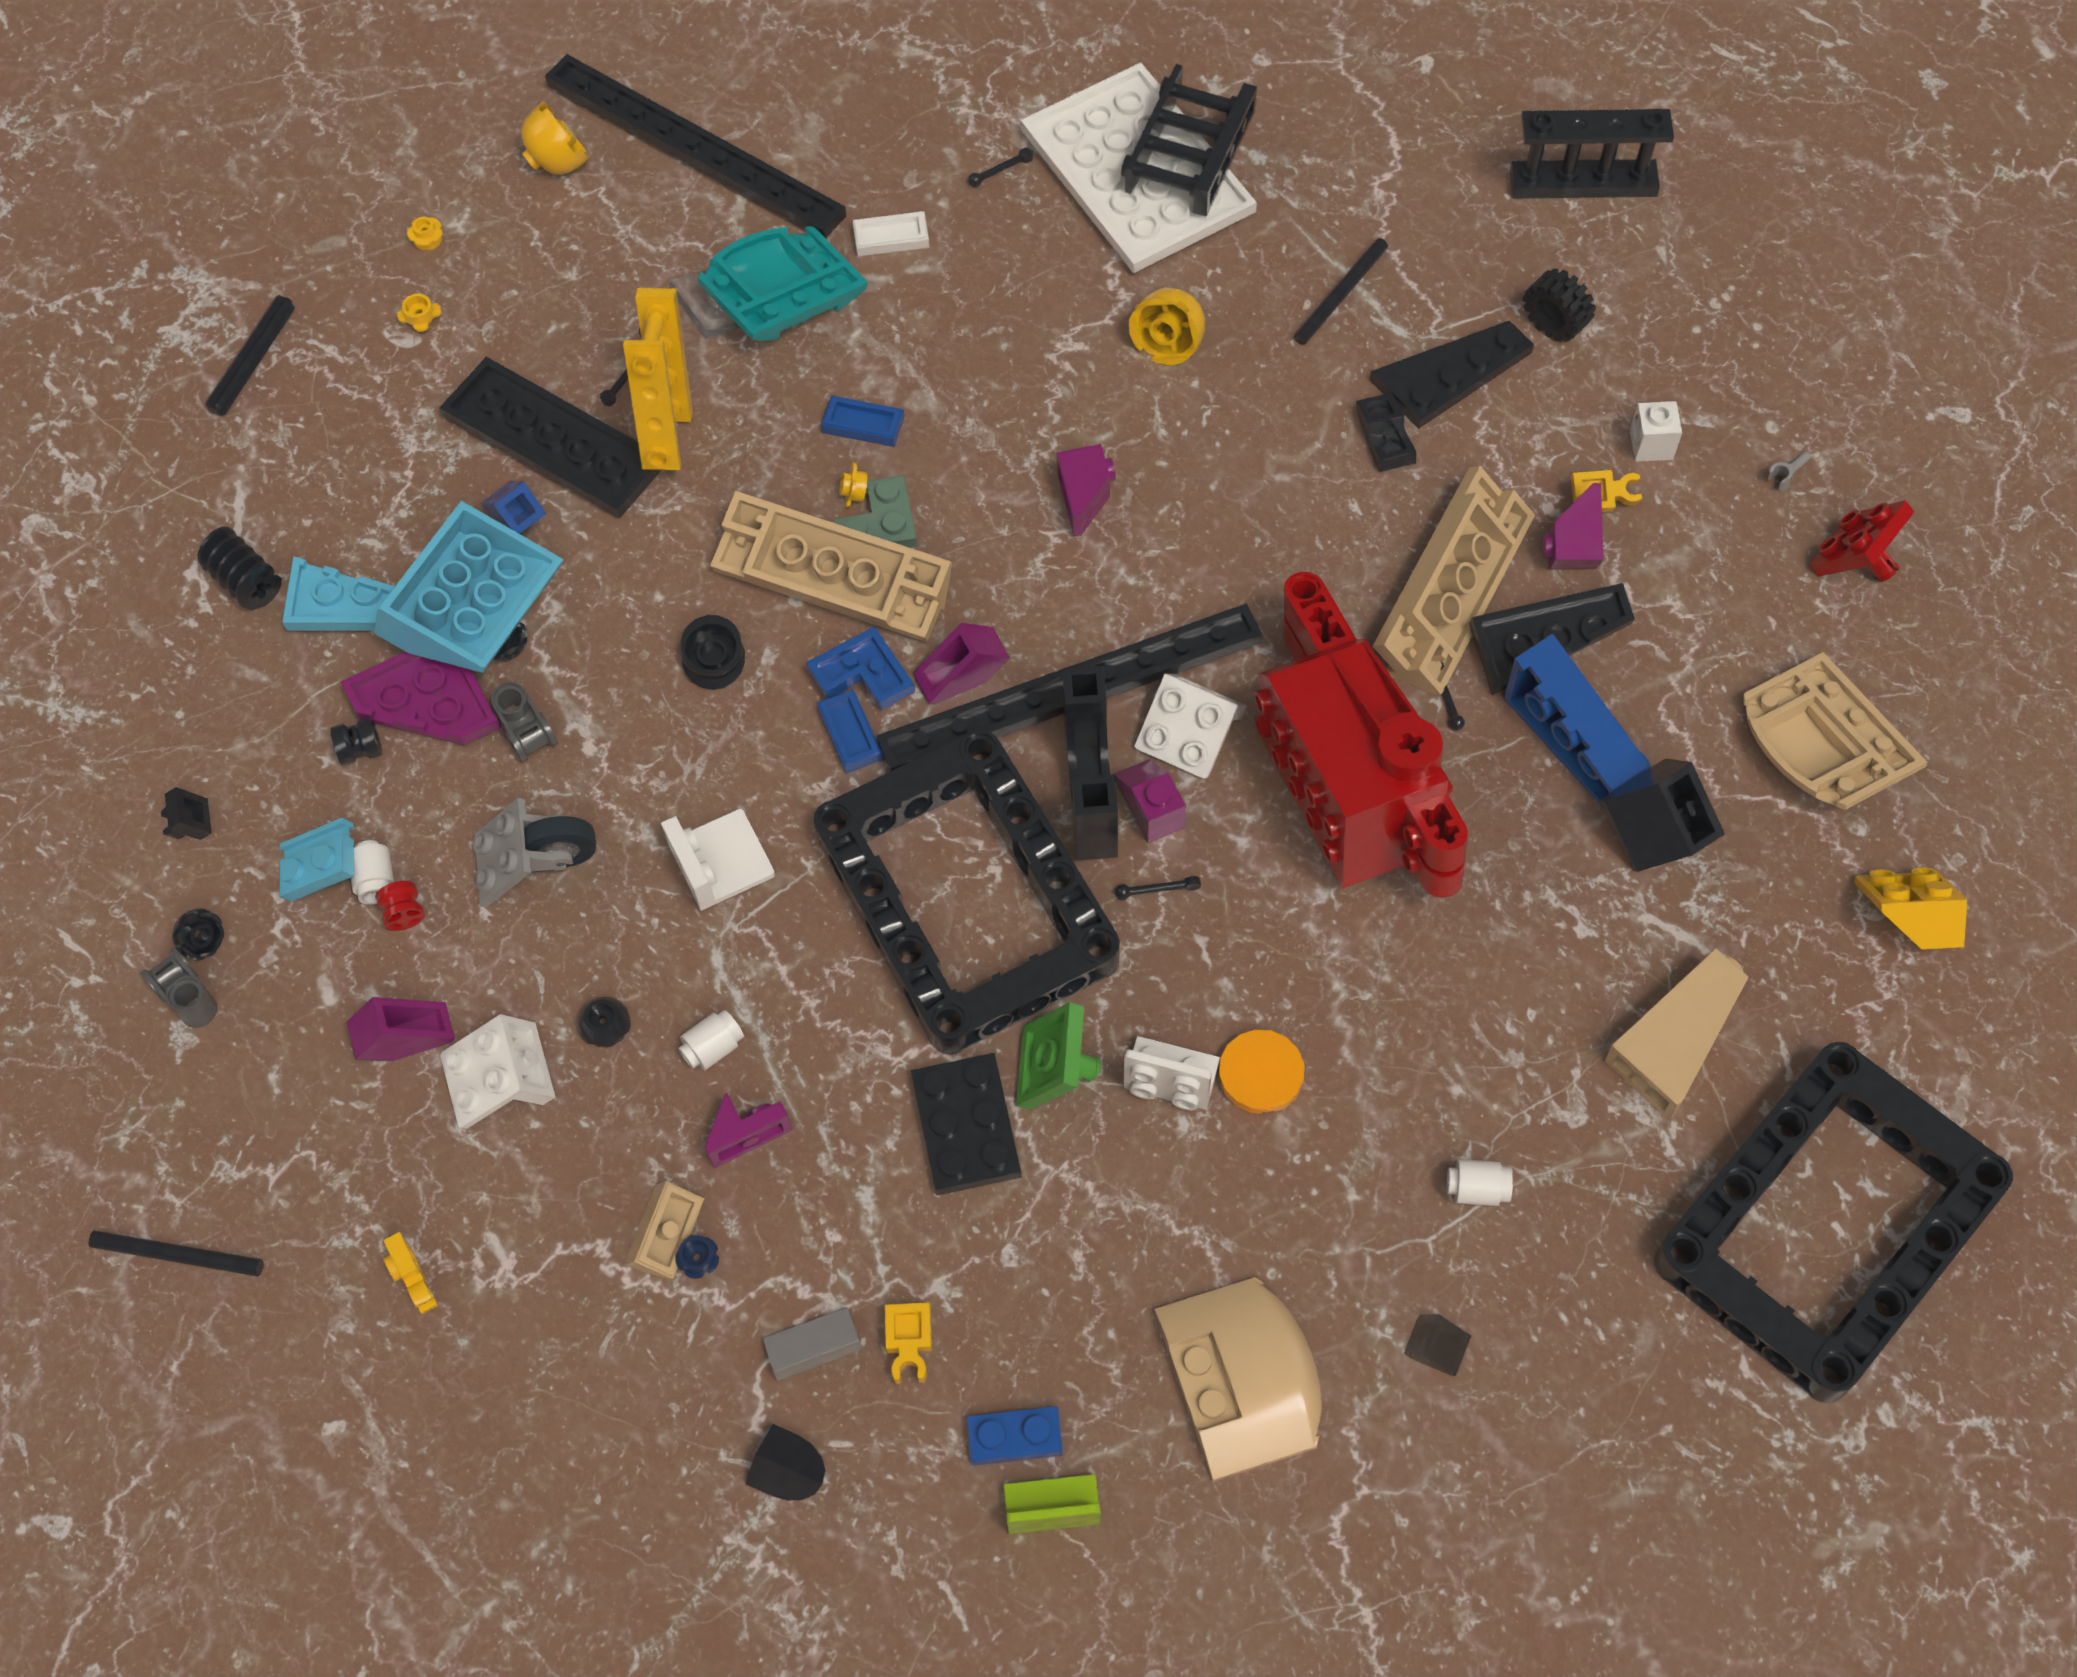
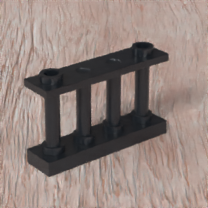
M1176 64L1170 77L1165 76L1162 80L1159 100L1132 155L1127 154L1121 168V176L1125 177V193L1131 195L1139 178L1188 191L1189 196L1194 197L1193 213L1207 217L1255 114L1257 86L1243 83L1238 96H1232L1231 99L1182 85L1183 65ZM1179 99L1225 112L1227 119L1225 122L1220 121L1219 124H1214L1176 113L1172 110ZM1165 125L1212 138L1215 145L1213 149L1207 148L1205 151L1160 138V135ZM1152 151L1202 165L1203 170L1201 175L1195 174L1194 177L1149 165L1147 162Z
M1670 109L1522 111L1521 121L1524 145H1530L1527 161L1511 162L1512 199L1658 196L1660 184L1656 159H1652L1656 143H1673L1674 133ZM1604 143L1600 160H1578L1582 144ZM1619 143H1640L1637 158L1615 160ZM1545 144H1567L1564 159L1542 161Z

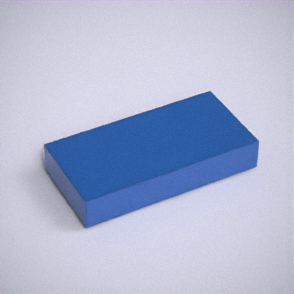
M831 395L821 424L822 433L895 447L905 417L904 409Z
M854 689L816 703L819 714L846 774L884 760L883 753Z

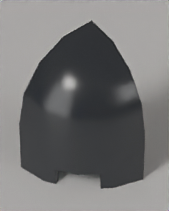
M772 1424L755 1453L746 1485L786 1501L807 1499L815 1495L823 1484L826 1472L823 1458L813 1444L789 1430Z

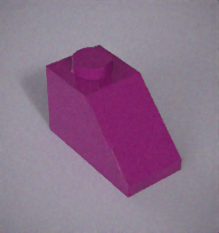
M1102 444L1056 453L1057 477L1074 537L1081 536L1110 497V481L1116 480L1112 458L1105 459Z
M1593 483L1554 522L1548 534L1543 535L1542 554L1544 558H1549V570L1597 569L1604 560L1601 483Z
M961 622L913 674L929 704H936L986 683L1010 657L994 627Z
M1149 759L1113 774L1115 775V782L1147 843L1185 828L1186 804L1166 770Z
M372 997L346 1022L355 1060L395 1061L449 1044L455 1039L446 1002Z

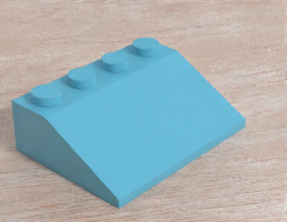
M461 501L378 608L374 634L409 654L483 673L560 568L564 559Z

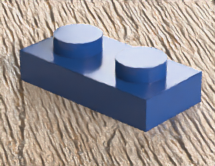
M1058 1406L967 1416L972 1466L1063 1456Z

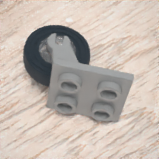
M517 798L475 833L473 850L476 853L477 860L476 887L479 890L480 906L489 907L528 876L531 871L565 870L566 867L575 866L590 859L596 851V835L593 826L589 822L576 817L526 814L525 799Z

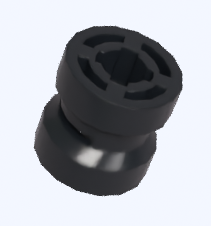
M372 717L359 719L356 725L346 726L340 724L330 728L334 749L342 766L354 763L357 757L367 756L373 758L382 755L380 738Z

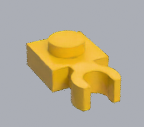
M1612 470L1573 473L1571 476L1573 503L1593 483H1601L1602 512H1613L1616 508L1615 500H1619L1622 504L1628 506L1636 505L1642 500V494H1629L1626 490V485L1637 484L1640 480V475L1628 473L1620 480L1613 481Z
M398 1232L384 1239L383 1241L390 1255L384 1257L383 1260L394 1281L403 1279L416 1308H419L421 1314L437 1307V1301L427 1284L428 1281L410 1244L403 1235Z
M930 1302L885 1305L887 1354L899 1353V1356L892 1364L895 1384H901L902 1370L907 1366H914L918 1369L919 1383H925L927 1369L924 1360L919 1356V1352L932 1351Z

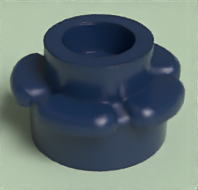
M698 1235L688 1237L681 1243L676 1253L677 1267L680 1270H684L687 1277L693 1279L702 1278L707 1272L712 1273L719 1263V1256L716 1255L718 1251L716 1243L708 1237ZM701 1254L702 1258L699 1261H695L694 1256Z

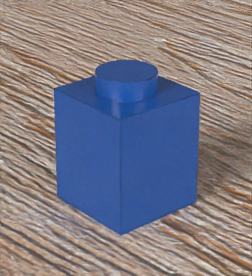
M509 481L480 503L491 518L519 534L547 514L523 481Z

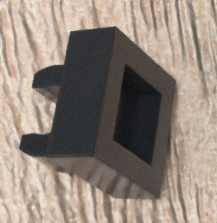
M178 787L165 793L166 807L161 811V816L167 818L168 827L163 830V835L175 839H181L187 835L201 840L212 833L208 798Z

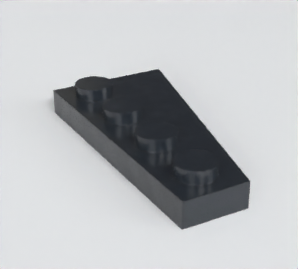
M1506 321L1373 370L1370 374V381L1383 394L1393 393L1403 414L1419 429L1532 354L1534 344L1510 321Z
M1620 583L1471 618L1469 625L1491 694L1494 695L1507 688L1514 659L1551 634L1556 637L1570 656L1631 625L1635 617L1624 585Z

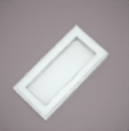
M924 211L853 220L858 257L929 248Z

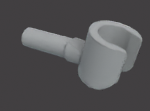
M1804 452L1789 464L1785 462L1773 464L1769 470L1767 481H1770L1777 475L1783 476L1784 479L1780 482L1778 489L1781 491L1787 490L1793 474L1811 459V455L1808 452Z

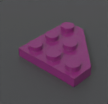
M403 652L341 681L359 719L372 717L375 724L461 745H466L501 728L470 669Z

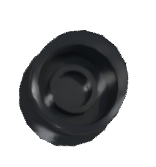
M705 615L695 619L684 630L680 644L682 666L691 682L701 688L716 690L727 687L741 675L745 664V649L738 629L730 620L719 615Z

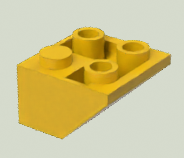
M1917 867L1912 869L1911 873H1895L1890 870L1877 869L1870 871V875L1855 876V885L1920 949L1964 947L1967 899L1937 870L1928 867Z

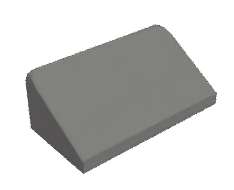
M848 1307L763 1338L777 1381L862 1350Z

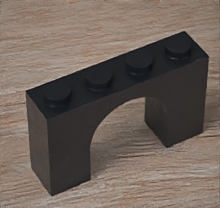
M1101 665L1063 668V717L1077 860L1118 857V805L1115 775H1110L1107 696L1104 667Z

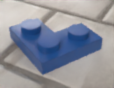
M875 626L806 662L807 671L826 699L862 682L879 709L883 710L915 693L914 683Z

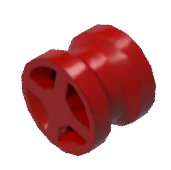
M410 881L393 882L382 887L376 893L377 904L379 908L384 909L382 920L386 929L391 931L406 930L418 925L424 919V909L416 901L419 893L415 883Z

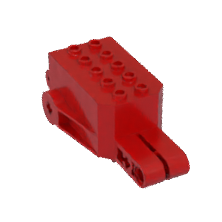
M1299 572L1289 576L1284 585L1283 638L1294 661L1258 673V691L1254 692V698L1259 715L1254 717V722L1260 738L1264 740L1269 755L1342 889L1405 866L1409 874L1415 873L1427 893L1441 898L1453 896L1458 893L1463 883L1468 829L1449 797L1453 792V786L1441 767L1444 742L1440 731L1432 723L1419 717L1367 640L1355 637L1321 578L1311 572Z

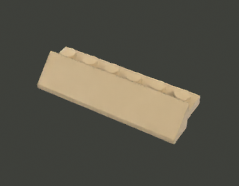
M1481 466L1468 468L1372 646L1389 664L1386 670L1392 677L1434 695H1442L1444 687L1450 680L1473 635L1469 625L1471 618L1483 615L1535 517V514L1514 489L1501 491ZM1441 661L1444 663V667H1443L1442 670H1441V666H1442V665H1441Z
M735 491L721 524L724 534L710 565L713 571L928 642L939 612H944L952 569L951 561Z

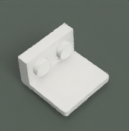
M1165 673L1137 738L1135 748L1203 779L1208 778L1233 720L1242 719L1247 705L1176 674Z
M742 809L733 811L694 830H691L690 827L683 830L676 816L661 823L668 846L701 911L775 876L774 869Z
M500 1014L444 1050L440 1055L457 1124L460 1128L467 1129L514 1099L544 1105L556 1098L535 1022Z
M1137 1036L1134 1049H1127L1124 1057V1089L1130 1090L1133 1095L1142 1099L1159 1097L1170 1100L1181 1109L1196 1110L1201 1108L1207 1110L1220 1064V1057Z

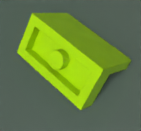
M1096 1474L1004 1484L1009 1534L1101 1525Z

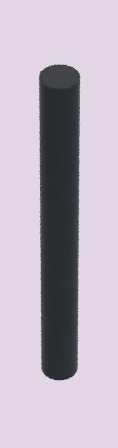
M1377 238L1294 334V339L1297 343L1305 345L1388 249V244L1384 239Z
M96 1230L92 1231L89 1237L90 1248L256 1277L261 1275L264 1265L263 1260L258 1258Z

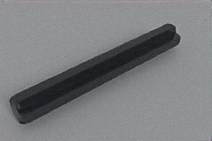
M277 295L206 400L205 405L209 412L220 417L226 414L294 311L295 306L288 297L285 298L284 296Z

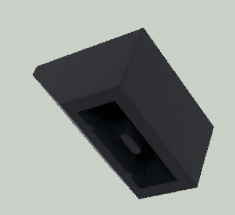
M1665 758L1600 799L1633 871L1636 872L1692 856L1725 835L1692 762Z

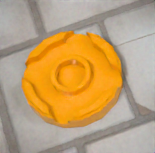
M1252 1030L1239 1034L1227 1044L1220 1058L1219 1079L1224 1095L1236 1107L1251 1114H1263V1112L1271 1111L1278 1112L1284 1110L1296 1100L1304 1082V1061L1299 1049L1287 1037L1272 1030Z

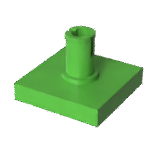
M1068 1002L1023 1026L1016 1106L1032 1110L1078 1088L1079 1079L1091 1082V1080L1094 1081L1098 1077L1101 1068L1100 1059L1081 1053L1084 1006Z

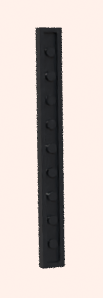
M568 54L545 75L547 86L803 228L806 226L815 227L827 238L847 216L844 205Z
M1246 603L1067 668L1103 665L1106 696L1110 698L1160 680L1164 677L1165 673L1176 674L1262 643L1263 634ZM1062 669L877 735V742L889 771H893L947 745L972 731L987 730L999 738L1063 715Z

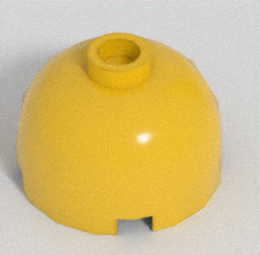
M542 101L526 116L522 124L521 139L526 147L522 155L535 170L542 167L551 174L564 175L572 173L591 159V157L586 153L587 151L567 125L562 120L560 121L553 116L554 110L545 101Z
M1165 287L1153 290L1136 305L1129 319V334L1135 347L1140 352L1144 349L1147 353L1155 355L1150 360L1158 364L1170 366L1187 361L1198 349L1206 331L1205 315L1200 303L1191 294L1178 288Z

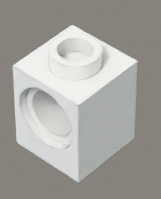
M1676 401L1637 404L1630 427L1635 462L1674 459L1682 435Z

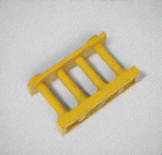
M637 288L635 299L642 340H624L623 348L642 469L681 470L675 422H691L693 408L677 290L673 288Z

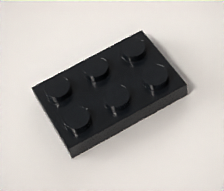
M995 1053L911 1070L937 1196L1022 1178Z

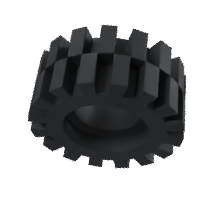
M1558 269L1547 270L1525 291L1526 294L1523 296V301L1526 302L1523 306L1524 310L1531 312L1527 316L1531 322L1535 320L1538 323L1535 327L1539 331L1542 329L1546 330L1545 335L1548 338L1554 335L1555 341L1559 342L1563 339L1565 342L1573 339L1591 322L1595 316L1593 312L1596 310V306L1591 304L1594 300L1592 294H1585V291L1588 289L1585 284L1579 286L1577 284L1578 278L1575 275L1569 278L1568 271L1562 270L1560 273Z

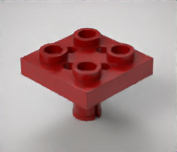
M1904 500L1892 504L1881 503L1874 508L1863 511L1857 509L1850 511L1840 519L1838 523L1840 527L1832 537L1825 540L1819 546V553L1810 563V568L1817 577L1868 567L1878 582L1887 581L1896 574L1895 571H1898L1900 566L1891 558L1886 548L1914 514V510Z

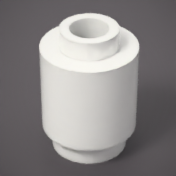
M366 840L357 843L354 847V876L351 877L352 890L358 896V900L361 903L377 904L376 893L382 887L394 882L390 853L387 846L379 844V842L374 840Z
M723 1010L718 1015L713 1012L680 1036L683 1045L678 1050L692 1069L699 1065L701 1069L706 1071L738 1047L737 1042L744 1038V1034L737 1022L726 1010Z
M1458 1159L1456 1168H1448L1447 1194H1454L1456 1204L1499 1206L1500 1202L1510 1203L1513 1187L1511 1167L1501 1166V1162Z

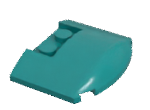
M806 226V235L788 234L787 227H780L757 232L731 243L710 259V267L705 275L701 271L697 282L752 340L768 341L779 339L781 331L829 309L838 312L868 287V281L815 227Z

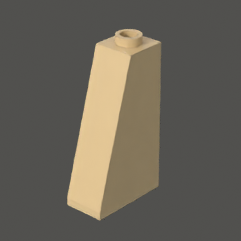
M1715 949L1611 1046L1605 1062L1663 1116L1670 1120L1675 1116L1749 977L1743 972L1741 965L1730 956H1724L1718 949Z

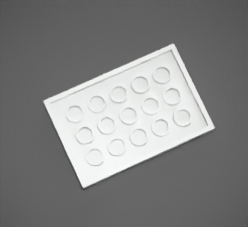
M1142 63L1134 65L1020 120L1023 134L1133 274L1255 213L1257 202L1230 169L1223 180L1207 217L1193 213L1194 197L1189 196L1188 191L1139 178L1132 195L1125 193V177L1121 176L1124 158L1127 154L1132 155L1159 100L1160 85ZM1175 104L1172 111L1183 114ZM1165 125L1160 135V138L1206 151L1207 148H1211L1201 135ZM1152 151L1147 162L1149 165L1194 177L1195 174L1201 175L1203 170L1202 165Z

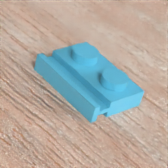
M339 818L280 843V849L284 851V858L280 860L279 897L292 902L354 876V839L349 838V830L354 829L352 822Z

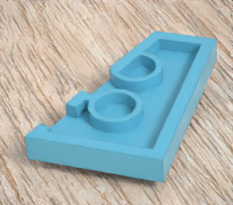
M293 556L282 623L287 631H374L378 608L395 586L362 576L358 579L340 574L338 569L324 566V568L308 564L305 559Z

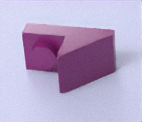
M726 1093L705 1145L714 1169L792 1131L788 1114L781 1101L773 1105H760L754 1108L748 1114V1117L741 1120L728 1093Z

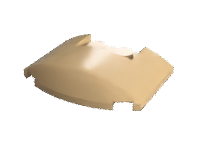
M1824 652L1756 686L1743 695V704L1746 705L1747 721L1750 730L1765 755L1794 785L1822 802L1846 810L1927 766L1928 762Z
M1256 1277L1154 1309L1212 1482L1316 1449L1319 1436H1316L1322 1413V1399L1317 1369L1311 1350L1298 1323L1288 1308L1276 1295L1263 1286L1264 1283Z

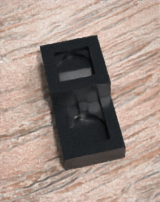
M1393 393L1357 400L1356 409L1379 471L1416 464L1417 452L1404 429V414Z

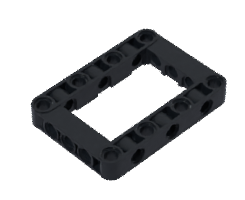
M987 730L972 731L837 798L824 802L815 811L813 821L822 851L929 1041L937 1051L948 1055L960 1053L1100 980L1110 977L1116 972L1120 959V940L1117 932L999 739L993 733ZM980 754L989 756L984 760H976L973 758L976 755ZM973 790L1065 944L1039 957L1036 953L1029 957V962L1003 975H1000L998 972L992 975L991 981L963 994L962 991L957 992L956 989H950L942 975L938 957L917 921L912 922L903 906L899 889L880 856H874L867 842ZM1017 817L1028 819L1025 823L1021 824L1011 822L1012 819ZM834 824L844 825L843 828L837 831L828 830ZM1056 881L1067 884L1062 889H1054L1049 885ZM872 888L882 890L876 896L864 895L867 890ZM1096 947H1102L1108 953L1103 956H1094L1089 951ZM914 954L920 956L919 960L911 964L901 961L906 955ZM947 1022L959 1024V1028L953 1032H943L939 1029Z
M1844 1042L1830 1043L1821 1050L1669 1232L1655 1255L1654 1265L1657 1273L1665 1281L1670 1283L1808 1393L1811 1398L1822 1403H1833L1841 1399L1858 1382L2007 1192L2013 1181V1171L2010 1164L2003 1157L1989 1149L1861 1054L1854 1046ZM1828 1064L1838 1066L1843 1071L1844 1076L1833 1073L1829 1069ZM1838 1106L1947 1189L1829 1337L1825 1335L1822 1338L1793 1315L1795 1312L1793 1308L1789 1305L1784 1308L1756 1286L1757 1280L1751 1275L1746 1278L1718 1256L1720 1253L1718 1249L1834 1108ZM1776 1125L1789 1127L1793 1131L1794 1137H1787L1781 1134ZM1976 1174L1987 1177L1992 1187L1981 1184ZM1730 1186L1738 1189L1743 1199L1736 1200L1729 1197L1724 1187ZM1925 1237L1936 1239L1940 1243L1942 1251L1932 1249L1927 1244ZM1678 1249L1684 1251L1689 1256L1691 1263H1679L1673 1258L1671 1250ZM1874 1301H1881L1886 1304L1891 1311V1317L1880 1314L1874 1306ZM1821 1367L1833 1369L1838 1374L1839 1384L1827 1381L1821 1372Z

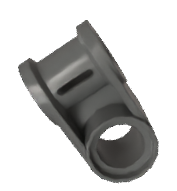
M506 682L495 688L491 695L492 706L509 743L522 763L528 760L527 755L548 744L551 746L558 744L545 717L541 712H538L526 690L520 684ZM512 704H520L516 709L506 710Z
M175 947L169 951L170 956L152 970H143L140 973L163 1002L166 1001L188 1027H203L215 1018L217 1013L215 999ZM197 998L193 1004L187 1006L190 1001Z

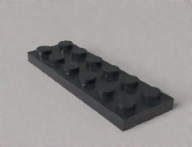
M487 356L439 407L442 417L618 518L622 517L661 472V470L642 469L638 441Z

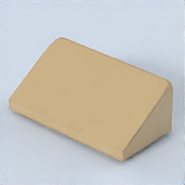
M668 1181L657 1184L645 1209L625 1260V1265L642 1272L673 1280L678 1269L675 1260L676 1253L681 1243L690 1237L704 1198Z

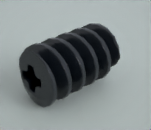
M226 526L212 531L200 545L197 557L201 568L207 571L214 580L218 581L219 585L227 590L229 595L235 598L242 607L246 609L264 607L278 594L282 578L274 575L273 567L265 563L263 557L256 554L251 546L246 545L244 539L237 536L232 528Z

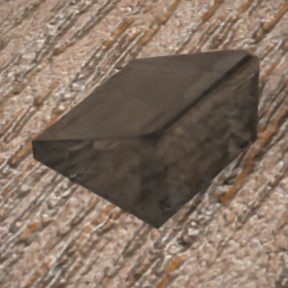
M1439 1314L1420 1315L1415 1323L1404 1354L1450 1376H1456L1472 1335Z

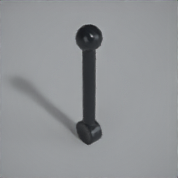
M1022 148L1019 151V155L980 174L972 173L969 175L968 182L972 187H978L981 185L982 180L1019 162L1030 163L1033 160V151L1030 148Z
M627 369L610 390H605L600 394V399L604 406L615 404L616 393L628 379Z
M1441 661V665H1442V666H1441V670H1442L1443 667H1444V663ZM1446 685L1442 696L1451 717L1449 726L1451 729L1459 731L1463 729L1465 720L1462 716L1458 715Z
M1190 876L1181 881L1134 887L1120 884L1115 889V896L1119 900H1126L1130 895L1184 888L1193 891L1201 887V881L1198 876Z

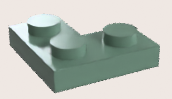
M904 475L867 481L872 513L834 519L836 524L909 548L917 547Z

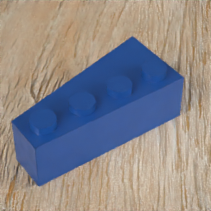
M1553 634L1514 659L1504 700L1602 808L1600 799L1651 768L1647 757L1638 750Z

